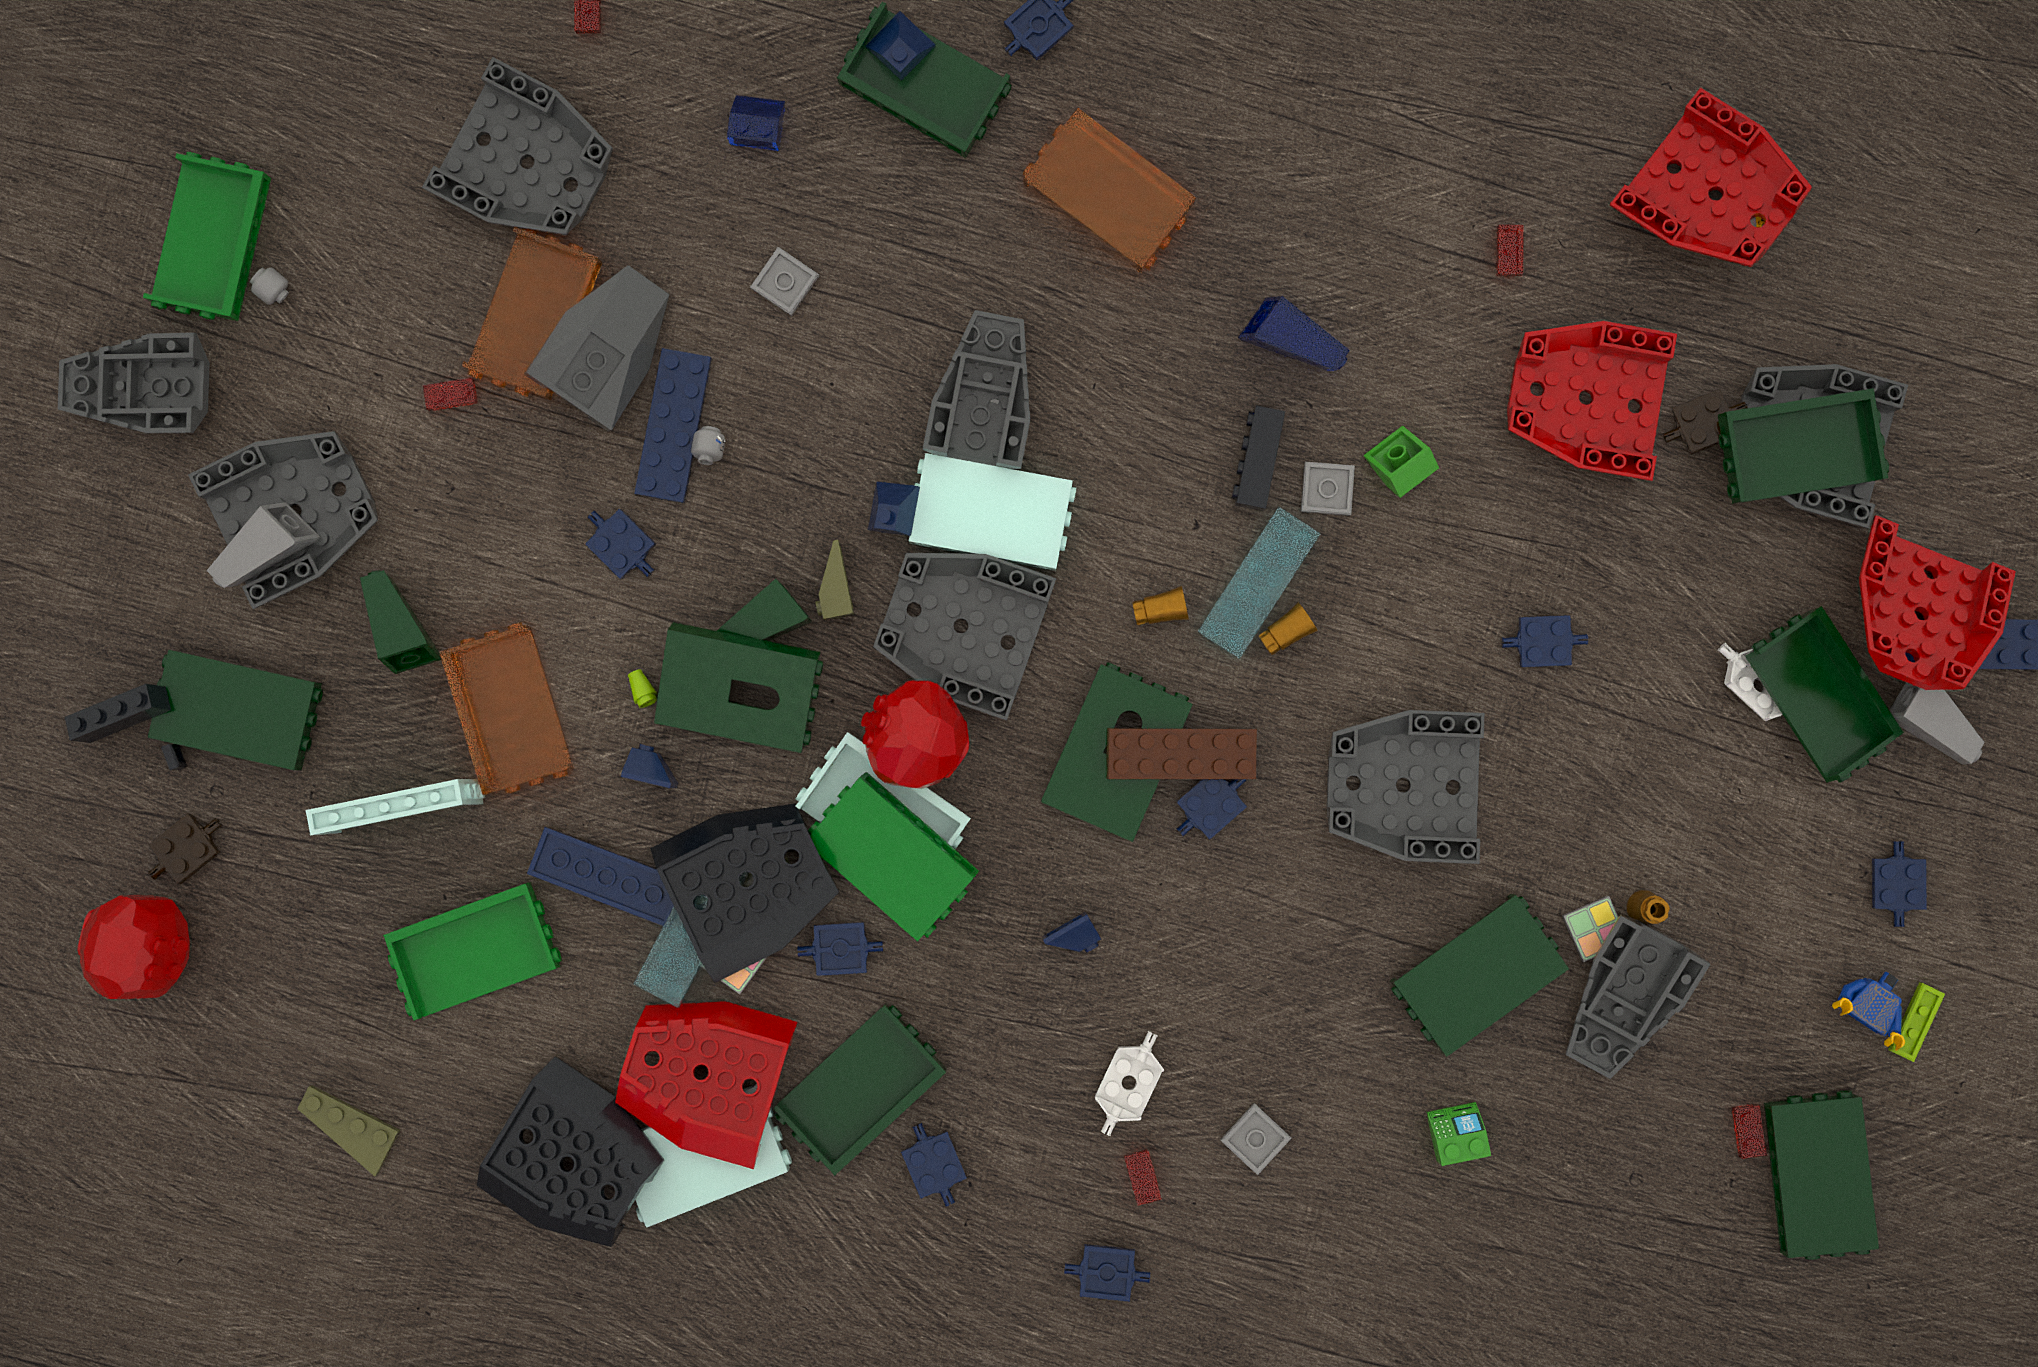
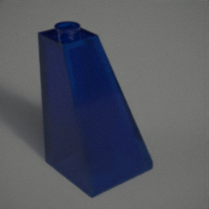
M1283 296L1265 298L1238 336L1241 341L1326 371H1336L1342 368L1347 361L1346 356L1350 351Z

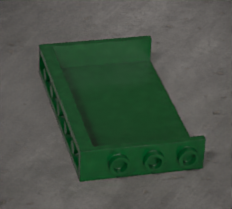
M882 1L878 8L874 7L869 16L870 23L867 28L860 30L856 38L858 43L853 50L849 49L844 58L845 64L837 76L838 84L966 158L976 140L981 141L987 131L985 125L989 118L993 120L1000 108L998 103L1001 98L1006 99L1012 88V85H1010V75L1006 73L1004 77L1000 76L921 30L935 44V47L901 81L866 48V45L895 16V14L887 10V4Z
M1874 388L1728 411L1718 415L1721 433L1719 435V445L1724 451L1723 470L1728 476L1727 494L1732 500V504L1888 478L1889 463L1884 455L1885 438L1880 430L1881 414L1876 406Z
M1820 606L1806 612L1802 616L1800 614L1793 616L1786 621L1788 626L1785 628L1780 626L1771 631L1769 639L1765 641L1763 638L1751 645L1753 650L1744 656L1826 783L1835 780L1840 783L1852 776V770L1861 769L1869 764L1868 759L1870 757H1876L1887 750L1885 746L1904 732L1824 608Z
M168 650V654L164 656L162 661L163 675L157 685L166 687L171 711L152 718L148 738L285 769L302 771L305 754L310 750L312 738L310 737L311 728H314L317 722V713H315L317 703H320L323 697L322 683L186 654L180 651Z
M1515 894L1508 895L1506 902L1398 979L1393 978L1390 980L1393 984L1391 988L1393 994L1399 1001L1403 999L1408 1005L1405 1009L1413 1021L1418 1019L1423 1026L1420 1029L1423 1036L1428 1042L1433 1040L1441 1053L1446 1057L1569 970L1556 951L1559 949L1558 945L1551 937L1547 938L1542 931L1544 929L1543 924L1536 916L1532 918L1527 911L1530 907L1521 895L1519 897Z
M887 1003L883 1005L773 1108L776 1111L774 1115L777 1120L783 1125L787 1123L793 1130L791 1132L792 1136L800 1144L804 1142L810 1148L808 1151L810 1156L816 1162L821 1160L834 1176L947 1071L943 1064L934 1056L937 1053L927 1041L924 1044L917 1037L919 1032L911 1023L906 1025L900 1019L903 1015L893 1004L890 1007Z
M1850 1090L1837 1091L1835 1096H1827V1093L1811 1094L1812 1098L1802 1099L1800 1095L1787 1096L1785 1101L1764 1103L1780 1253L1787 1258L1805 1257L1808 1260L1820 1259V1255L1829 1254L1831 1257H1843L1845 1252H1855V1254L1864 1255L1870 1254V1250L1879 1249L1862 1097L1852 1094Z

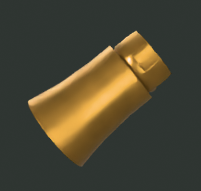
M1182 586L1161 594L1144 597V600L1132 602L1137 625L1148 622L1149 624L1173 620H1189Z
M1298 602L1284 616L1267 627L1268 630L1261 633L1259 638L1269 653L1273 655L1280 649L1284 650L1296 641L1318 630Z
M1637 891L1628 899L1627 913L1630 918L1637 919L1647 925L1661 923L1668 918L1670 910L1668 903L1650 891Z

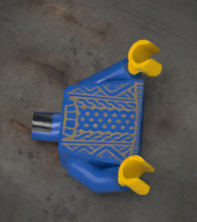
M1884 972L1878 982L1873 979L1864 978L1857 979L1843 986L1838 1001L1832 1004L1834 1009L1839 1008L1842 1010L1841 1016L1848 1014L1876 1034L1882 1036L1888 1034L1889 1037L1884 1041V1045L1887 1047L1894 1042L1895 1050L1897 1051L1905 1045V1039L1901 1035L1902 1007L1900 1004L1902 999L1891 992L1898 981L1896 977L1888 972Z

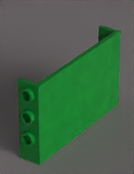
M186 152V155L176 153L175 158L182 163L152 295L144 293L143 298L150 301L152 307L166 310L167 306L174 307L178 313L190 315L191 311L200 313L199 317L214 320L216 316L239 321L271 177L262 171L249 169L250 166L243 163L234 162V165L225 164V160L216 157H210V160L201 159V155L192 152Z
M865 772L851 788L847 785L837 797L840 798V801L836 805L831 803L822 813L825 816L821 823L816 821L808 832L820 856L918 942L923 935L928 938L937 928L934 922L938 918L942 921L952 911L949 905L954 900L959 903L968 893L965 887L978 874L979 870L868 772Z
M531 882L383 935L390 953L388 955L389 964L397 972L398 978L396 983L401 993L404 992L407 1001L405 1002V1009L407 1014L412 1016L413 1021L561 967L559 963L562 961L560 951L557 947L554 948L551 940L554 937L551 926L544 921L545 909L541 900L537 901Z

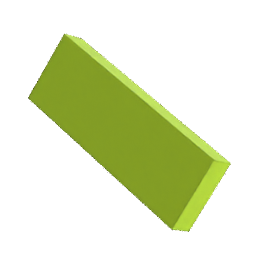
M1919 982L1902 1019L1901 1035L1905 1039V1045L1896 1051V1046L1893 1042L1888 1049L1889 1051L1912 1062L1915 1061L1945 993Z

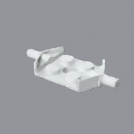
M1723 643L1718 651L1728 659L1726 662L1728 667L1724 681L1725 685L1764 721L1782 716L1781 711L1764 685L1762 692L1754 688V680L1756 679L1760 682L1761 680L1744 656L1753 649L1738 653L1732 650L1726 643Z
M1148 1031L1143 1044H1140V1046H1121L1117 1048L1095 1095L1096 1101L1107 1114V1120L1101 1130L1102 1133L1111 1136L1114 1126L1118 1121L1141 1120V1115L1159 1077L1164 1072L1163 1067L1151 1052V1048L1158 1035ZM1130 1075L1136 1079V1085L1132 1089H1126L1122 1086V1079L1125 1076Z

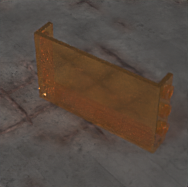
M1077 108L1066 124H1060L1054 131L1053 136L1055 138L1049 145L1045 143L1038 153L1039 159L1036 163L1033 164L1031 162L1023 172L1025 176L1023 184L1026 187L1029 184L1127 257L1138 266V272L1141 273L1144 268L1149 270L1157 260V257L1154 255L1160 248L1165 250L1171 242L1172 238L1170 235L1174 229L1179 231L1187 221V218L1184 216L1194 205L1196 197Z
M514 227L513 232L516 235V239L469 363L463 361L462 367L467 369V374L474 378L482 380V377L485 376L492 379L490 383L505 388L507 384L515 387L514 392L528 397L529 393L551 400L554 392L548 388L544 389L525 376L524 372L563 314L591 293L602 261L594 255L583 252V248L576 244L569 243L566 246L561 244L560 239L546 234L544 238L536 235V230Z
M522 622L507 626L508 630L501 633L498 630L484 633L485 638L475 640L474 637L461 640V645L439 652L482 795H490L505 790L506 794L521 790L519 785L529 783L530 787L544 783L543 778L553 775L554 779L568 775L567 770L574 769L531 626L523 625Z

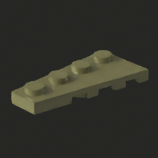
M313 1085L308 1087L297 1108L373 1176H377L400 1132L399 1129Z

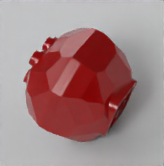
M907 681L888 695H878L873 704L874 711L866 712L862 717L861 726L865 727L863 744H865L871 767L880 780L890 785L923 789L937 784L943 778H949L965 758L969 749L966 720H964L962 713L950 694L940 685L931 681Z
M119 895L103 905L92 909L84 919L77 950L80 955V965L84 978L97 993L108 999L159 998L173 987L188 962L190 950L188 923L173 900L160 896Z

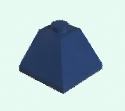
M901 11L866 45V48L901 81L935 47V44Z
M876 482L868 530L911 536L920 487Z
M640 744L639 748H631L621 777L667 788L678 787L677 780L661 754L653 752L654 747Z
M1086 912L1042 936L1044 943L1047 945L1078 952L1084 949L1086 953L1098 947L1097 941L1101 940Z

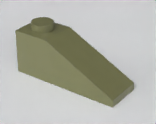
M834 540L832 543L819 591L820 601H816L818 616L823 615L825 621L855 615L839 540Z

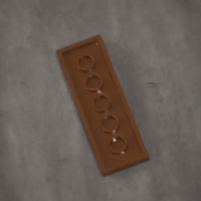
M1107 728V779H1256L1257 729Z

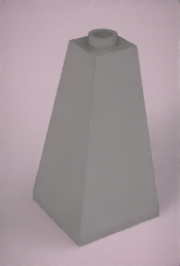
M286 502L263 505L256 510L207 569V572L212 576L213 581L223 588L237 586L318 541L320 536Z
M1907 682L1905 683L1890 708V712L1899 726L1961 764L1976 762L1982 754L1981 748L1984 741L1946 691L1924 690Z

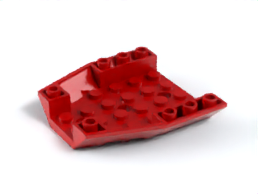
M1700 88L1686 105L1682 118L1630 185L1623 186L1610 203V206L1671 246L1752 267L1765 255L1793 219L1811 191L1812 186L1763 126ZM1677 164L1680 166L1681 171L1672 174L1667 170V166ZM1712 190H1718L1722 193L1723 197L1720 200H1712L1708 193ZM1754 217H1760L1764 220L1765 224L1762 227H1754L1750 220Z
M1607 321L1525 332L1514 365L1507 406L1508 431L1577 468L1653 481L1657 456H1653L1652 453L1667 364L1674 357L1677 334ZM1538 383L1542 386L1543 392L1540 396H1535L1531 393V384ZM1581 392H1588L1591 395L1590 404L1585 405L1580 402L1579 394ZM1630 400H1635L1639 403L1640 410L1638 413L1629 411L1628 403Z
M1875 515L1859 576L1867 648L1870 656L1880 672L1924 690L1964 689L2003 634L2016 571L1994 562L1990 563L1983 570L1977 569L1897 537L1899 524ZM1924 570L1931 572L1933 579L1928 578ZM1915 611L1920 612L1924 620L1918 619ZM1905 653L1911 654L1915 662H1910Z
M726 1001L646 1005L634 1029L620 1074L615 1103L681 1149L754 1169L767 1118L788 1048L791 1046L798 1022ZM650 1052H657L659 1054L660 1060L655 1066H649L645 1061L646 1055ZM701 1065L706 1066L709 1071L708 1076L703 1080L696 1079L694 1076L695 1069ZM749 1079L757 1082V1090L752 1094H747L743 1090L744 1082Z

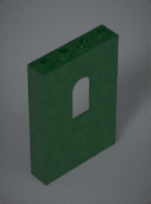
M673 622L667 630L654 723L802 753L804 746H809L812 731L808 730L809 722L813 723L816 708L812 707V701L817 699L820 685L816 684V678L821 676L824 662L819 661L821 652ZM732 679L775 689L779 694V704L773 709H762L729 702Z
M1107 662L1106 666L1101 664L1040 802L1133 842L1160 779H1107V754L1103 753L1107 745V728H1114L1119 716L1125 711H1134L1140 715L1142 719L1141 728H1183L1193 704L1188 702L1189 697L1177 692H1175L1174 696L1165 692L1166 687L1154 682L1151 686L1142 682L1143 677L1132 672L1127 676L1119 672L1120 667Z

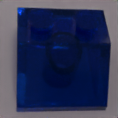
M736 95L730 111L727 139L730 145L779 151L785 101Z

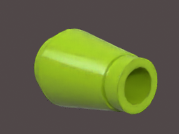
M639 669L629 673L628 678L634 703L638 704L639 708H645L656 703L657 692L642 670Z

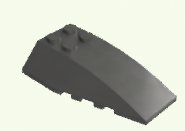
M975 310L952 357L951 363L941 380V384L932 399L923 450L938 456L1008 469H1021L1030 424L1024 319ZM993 399L999 400L998 404L990 401Z
M194 332L150 333L142 335L141 338L122 341L121 344L99 348L98 351L85 352L59 360L58 410L147 434L194 433L208 413L210 362L197 333Z
M1620 914L1594 957L1565 1054L1611 1079L1634 1056V1053L1641 1046L1644 1047L1650 1041V1038L1659 1029H1662L1676 1012H1680L1685 1007L1709 968L1710 963L1675 939L1637 919Z

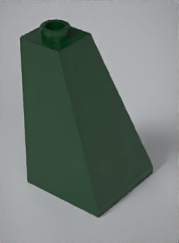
M384 570L372 571L367 576L360 577L378 659L394 674L442 660L440 652L392 578Z
M775 579L717 631L770 641L812 622V620L783 584Z

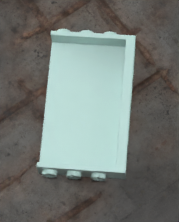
M925 453L924 459L919 460L917 473L921 474L920 484L915 483V486H919L920 490L912 534L909 537L910 544L963 554H987L1011 563L1056 571L1059 551H1065L1067 536H1062L1064 526L1069 527L1072 512L1067 511L1068 503H1074L1076 488L1072 487V480Z
M848 732L837 748L832 746L824 757L827 762L823 768L817 767L810 777L813 782L809 788L803 787L795 798L798 801L796 805L798 809H802L821 823L825 818L822 813L831 803L836 805L840 801V798L837 797L847 785L851 788L861 775L868 772L954 849L962 841L963 837L960 836V833L971 819L927 787L917 789L884 783L877 777L871 767L865 744Z
M456 779L306 810L310 835L342 833V829L459 805L484 804L485 788L482 783H479V779Z
M757 1084L743 1089L744 1092L747 1094L754 1093L757 1090ZM772 1107L770 1108L762 1135L761 1147L754 1169L681 1149L651 1127L643 1128L642 1131L664 1158V1162L652 1182L645 1183L635 1199L638 1205L636 1213L641 1223L644 1222L647 1228L788 1172L790 1169L789 1164L792 1163L788 1150H783L780 1141L783 1140L778 1125L775 1127L771 1119L774 1116Z

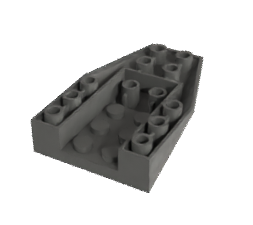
M629 265L563 314L524 372V375L544 389L548 388L569 402L606 431H611L650 369L670 294Z

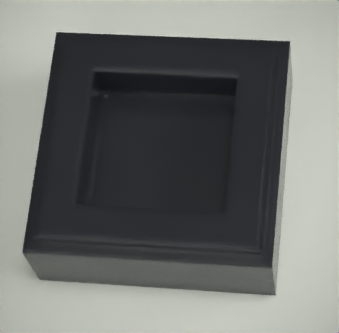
M167 744L161 747L169 770L186 768L187 764L178 744Z

